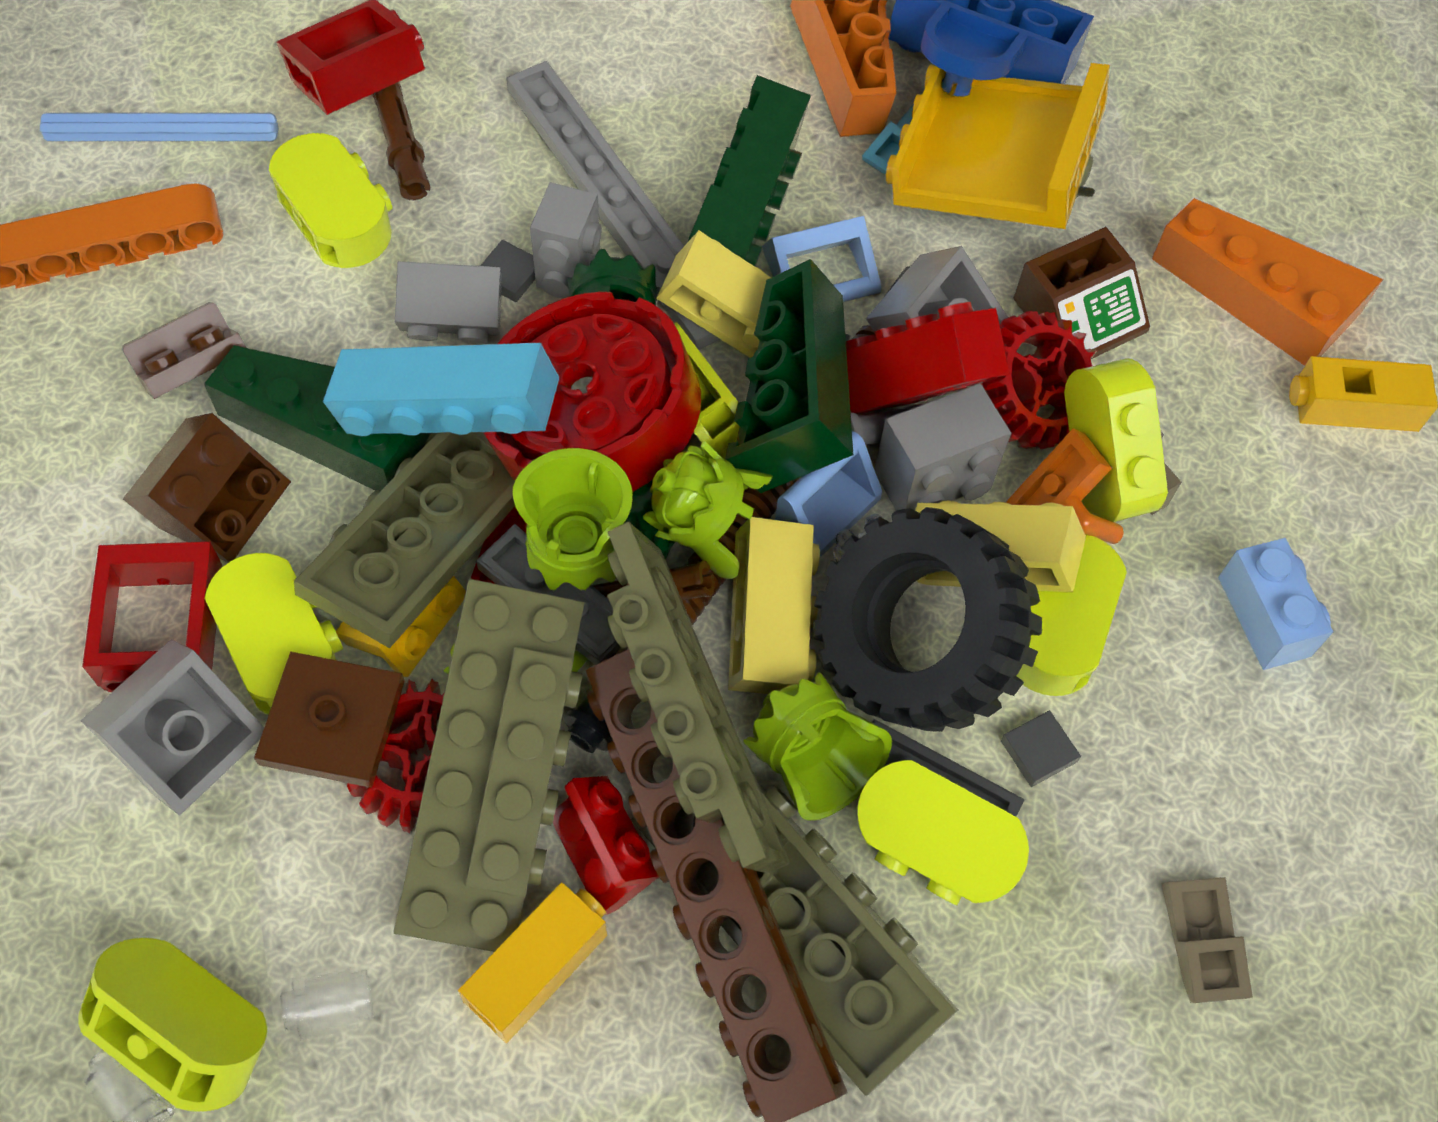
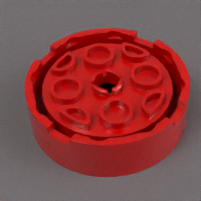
M592 292L567 297L548 304L516 324L497 343H541L559 375L545 431H522L517 434L483 432L514 481L530 462L546 453L566 448H581L596 451L615 461L626 473L632 491L653 480L656 473L661 468H664V460H674L675 456L684 450L692 437L701 408L699 380L673 321L659 307L640 297L636 302L615 299L612 292ZM593 377L591 382L586 385V393H582L580 389H571L572 385L579 379Z

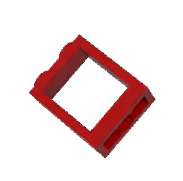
M368 0L276 41L293 83L326 115L425 70L420 54L424 50V44L416 27L413 24L408 25L398 16L395 10H389L377 0Z
M210 541L98 545L82 665L98 687L112 693L158 652H111L119 587L192 584L186 647L194 650L212 670L217 624L205 600V595L210 581L222 568V563Z

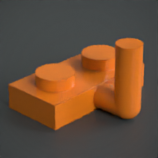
M1074 428L1005 502L1011 505L1057 503L1063 506H1073L1085 535L1097 537L1110 544H1116L1122 539L1124 534L1123 527L1120 524L1089 513L1081 502L1112 467L1089 437Z

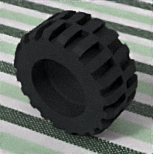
M926 507L921 513L912 508L896 510L891 515L892 522L879 516L865 524L864 529L867 534L862 538L851 535L844 542L841 549L845 554L838 563L831 560L823 574L830 577L825 591L817 590L814 607L822 610L821 620H814L813 630L814 639L824 642L825 648L818 653L823 669L836 674L832 677V685L842 696L853 699L854 707L868 715L882 718L883 721L924 731L942 732L946 726L961 729L973 725L975 714L990 717L1002 708L998 697L1003 692L1012 696L1017 693L1024 683L1023 680L1017 677L1022 665L1026 664L1033 667L1038 653L1037 650L1029 647L1031 635H1042V617L1031 612V606L1037 605L1040 602L1036 585L1025 579L1029 569L1021 557L1009 551L1007 543L959 514L953 516L943 509ZM939 571L951 572L960 582L965 598V619L960 636L950 652L939 662L918 672L908 671L899 663L891 643L890 626L896 604L903 593L920 578Z

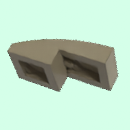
M1226 877L1161 883L1181 975L1190 1003L1253 998L1244 937H1235Z

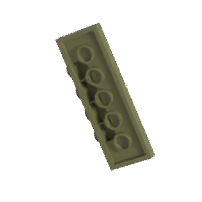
M451 432L431 433L426 445L413 458L408 457L400 464L395 477L381 491L376 490L368 497L362 511L348 525L343 524L334 532L329 545L294 580L295 595L390 648L515 507L513 500L515 481L502 464L484 433L470 432L464 435Z
M630 522L608 531L615 550L608 554L610 565L622 586L629 584L607 595L613 608V614L608 616V623L619 646L623 649L629 648L635 667L629 670L630 679L639 698L644 703L650 701L657 719L656 723L651 724V731L662 755L665 758L672 756L680 778L673 781V785L682 808L688 815L694 812L696 819L709 823L723 818L726 825L719 827L722 844L732 862L740 860L743 868L771 873L791 864L661 549Z
M473 579L468 580L393 934L495 952L519 927L528 884L540 886L547 850L536 848L540 824L552 826L559 791L548 789L552 765L564 767L571 732L560 730L564 706L576 708L583 673L573 672L572 666L585 602Z
M758 784L791 864L771 873L756 871L834 1060L862 1093L868 1096L959 1010L918 965L920 962L911 953L918 946V943L908 930L894 917L887 924L884 923L870 907L877 900L872 890L853 872L846 879L830 862L837 855V852L814 828L807 834L801 830L791 818L798 811L796 806L777 786L774 785L767 791ZM682 808L677 813L674 827L680 838L688 836L693 831L696 822L694 812L688 815ZM633 816L631 818L632 822L656 848L648 827L642 828ZM711 861L701 865L696 875L698 888L707 895L715 889L719 879L718 870ZM729 917L722 923L721 927L739 946L742 940L741 926L734 918Z

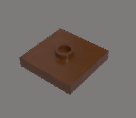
M290 652L254 756L255 761L259 766L372 788L404 686L403 674Z

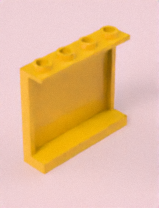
M1091 63L1083 86L1006 77L993 80L973 79L970 94L963 97L954 95L957 86L954 83L951 92H945L941 84L945 78L946 71L935 65H929L925 77V90L923 94L916 95L913 103L911 123L904 124L902 127L899 151L897 155H891L888 160L886 183L892 184L893 205L1066 229L1107 105L1110 65Z

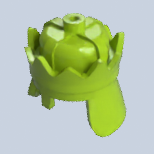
M703 441L700 445L701 448L688 446L687 452L678 453L674 460H664V468H661L656 473L650 488L653 511H648L644 514L643 519L658 529L657 537L677 542L685 547H691L702 561H706L709 564L710 569L717 576L724 579H733L738 576L739 562L718 540L729 529L737 514L751 520L754 508L742 502L744 490L748 487L759 489L764 484H769L773 476L734 468L729 461L723 459L710 445Z
M581 448L555 450L530 462L518 475L513 486L515 507L527 523L525 545L529 567L537 569L542 573L548 588L551 590H556L562 583H570L579 590H586L597 578L613 582L616 576L610 565L608 554L615 550L608 531L625 524L633 501L632 487L624 470L609 457L596 451Z
M820 672L815 676L816 684L809 680L801 679L799 684H792L781 690L770 692L763 701V708L758 714V718L754 721L753 735L755 738L749 736L743 740L744 744L756 754L757 758L768 764L774 772L781 774L800 816L808 821L829 817L845 808L860 796L867 781L884 767L892 747V738L889 732L847 711L845 704L838 698Z

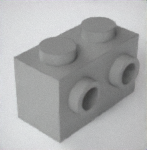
M551 182L547 187L530 226L536 287L542 288L551 296L557 298L570 296L567 277L573 278L575 267L578 263L589 266L591 260L595 258L600 249L602 226L599 224L598 194Z
M398 261L395 323L400 331H407V337L415 340H437L438 333L458 334V340L462 342L487 343L488 335H500L502 294L500 267Z

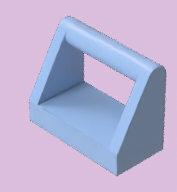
M864 216L773 237L762 245L765 259L774 277L790 269L787 260L789 258L848 244L863 277L833 284L843 295V302L881 292V282Z
M852 431V456L802 476L778 498L775 520L814 525L813 543L819 545L820 557L854 526L882 496L883 491L864 440L854 431Z

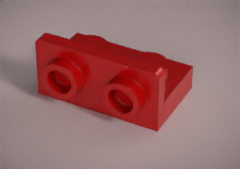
M608 776L573 778L564 786L569 797L556 808L552 824L586 891L601 904L606 911L605 915L620 909L658 879L659 876L650 858L648 845L638 835L623 807V799L620 792L611 784Z

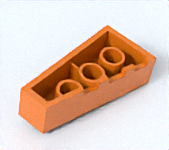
M792 0L790 5L840 137L881 133L885 128L896 96L893 50L889 48L891 27L890 19L886 16L887 0Z
M1195 198L1166 225L1152 257V260L1304 366L1311 356L1321 357L1363 312L1383 281L1382 278Z

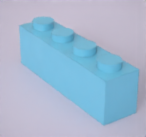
M541 343L341 349L323 403L347 434L357 436L382 433L418 435L420 433L451 432L464 435L470 432L517 434L522 431H545L559 375Z

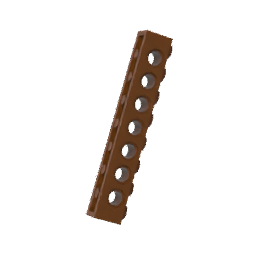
M628 649L585 670L592 688L586 691L587 699L596 717L600 721L605 720L613 739L607 743L609 755L616 769L621 774H627L634 794L629 796L630 808L638 824L642 828L648 827L656 847L650 852L655 871L663 883H670L678 904L673 906L676 924L686 940H693L701 962L696 963L695 967L701 987L709 998L715 996L724 1018L723 1021L719 1022V1031L723 1043L732 1057L739 1056L748 1080L743 1082V1091L748 1106L755 1117L763 1116L765 1122H785L847 1094L848 1091L756 870L743 868L740 860L732 862L724 849L719 835V827L726 825L724 819L722 818L713 823L696 819L693 831L684 838H680L675 831L674 820L682 806L677 798L673 781L680 778L673 761L672 772L665 781L657 783L654 779L653 765L655 760L662 755L651 731V724L656 723L657 719L650 704L651 715L647 723L637 729L632 724L631 716L633 709L642 700L636 693L630 679L629 670L634 668L635 664ZM711 861L718 870L719 879L715 889L705 895L698 888L696 875L701 865ZM729 917L734 918L742 929L741 943L732 952L727 951L719 940V929L722 923ZM751 975L758 977L766 988V1000L759 1010L751 1009L742 997L743 984ZM773 1034L784 1038L790 1046L791 1059L784 1070L775 1068L766 1057V1044Z

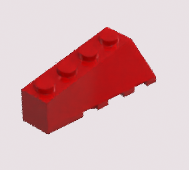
M971 302L953 304L938 309L940 319H938L937 313L918 316L906 320V325L883 328L874 331L875 335L846 341L851 413L860 414L928 400V398L939 397L948 392L967 388V386L1009 375L997 309L990 308L973 311Z

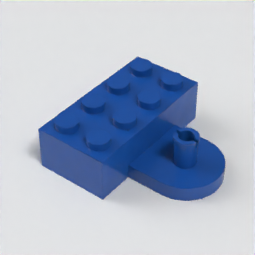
M896 0L890 20L891 32L889 40L897 42L906 51L922 52L931 63L946 71L945 78L941 84L942 89L950 93L953 83L957 84L954 95L963 97L970 94L973 79L993 80L1006 77L1065 84L1077 65L1094 16L1052 0Z

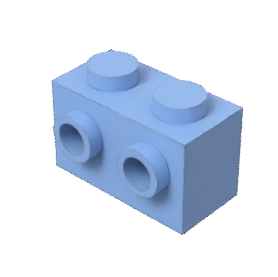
M1286 538L1237 550L1218 577L1263 670L1312 657L1333 633L1329 613L1326 607L1317 600L1306 579L1305 566L1302 560L1297 555H1294Z

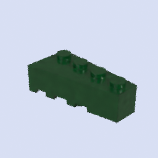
M759 75L756 76L751 88L747 109L744 107L742 109L730 147H727L724 152L714 184H711L688 239L689 241L699 230L708 237L720 242L725 248L755 267L762 247L756 245L757 240L767 241L776 214L771 213L770 210L771 208L780 210L789 187V183L783 181V179L786 177L793 180L802 156V152L794 149L811 97L810 94Z
M811 259L766 280L754 335L760 341L753 357L748 358L745 376L750 380L746 401L738 402L734 421L740 426L736 442L728 444L725 460L729 461L734 468L773 476L769 484H764L761 488L756 489L760 493L853 455L843 295Z
M234 345L204 383L218 416L375 491H381L395 477L400 464L408 457L413 458L426 445L427 439L431 434L405 435L402 433L370 434L368 436L347 434L323 403L335 367Z

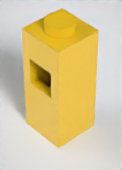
M1311 356L1299 376L1293 377L1289 391L1291 405L1298 406L1301 424L1419 432L1438 408L1432 366L1427 364Z
M561 882L457 990L463 1003L507 1044L607 937L606 922L602 919L606 911L584 889L580 888L575 894Z

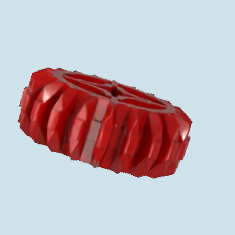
M1027 311L1019 314L1017 317L1013 315L1005 318L1000 323L1010 374L981 383L1011 432L1008 442L1017 441L1018 448L1029 449L1036 447V449L1040 448L1043 450L1059 444L1069 433L1064 395L1066 382L1075 370L1091 367V358H1093L1098 350L1084 348L1083 342L1087 333L1076 332L1072 334V320L1062 319L1057 321L1055 312L1038 314L1037 311ZM1022 343H1028L1037 347L1034 354L1022 356L1017 350ZM1047 404L1055 407V410L1048 419L1036 415L1039 407Z
M410 679L405 686L406 693L400 695L381 761L387 762L390 768L403 771L404 791L388 786L377 775L372 788L347 784L352 797H362L359 805L365 814L370 815L378 811V819L386 827L390 826L399 816L402 830L408 833L415 827L416 818L419 815L437 730L436 723L439 720L444 693L441 695L439 683L433 679L430 680L423 692H418L415 682ZM412 721V724L405 731L390 734L399 726ZM426 741L431 754L427 756L423 753L425 759L417 761L416 767H414L410 755L415 753L418 756L416 750L424 748Z

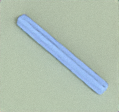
M44 113L41 115L40 131L47 141H274L278 136V123L276 116L272 113Z

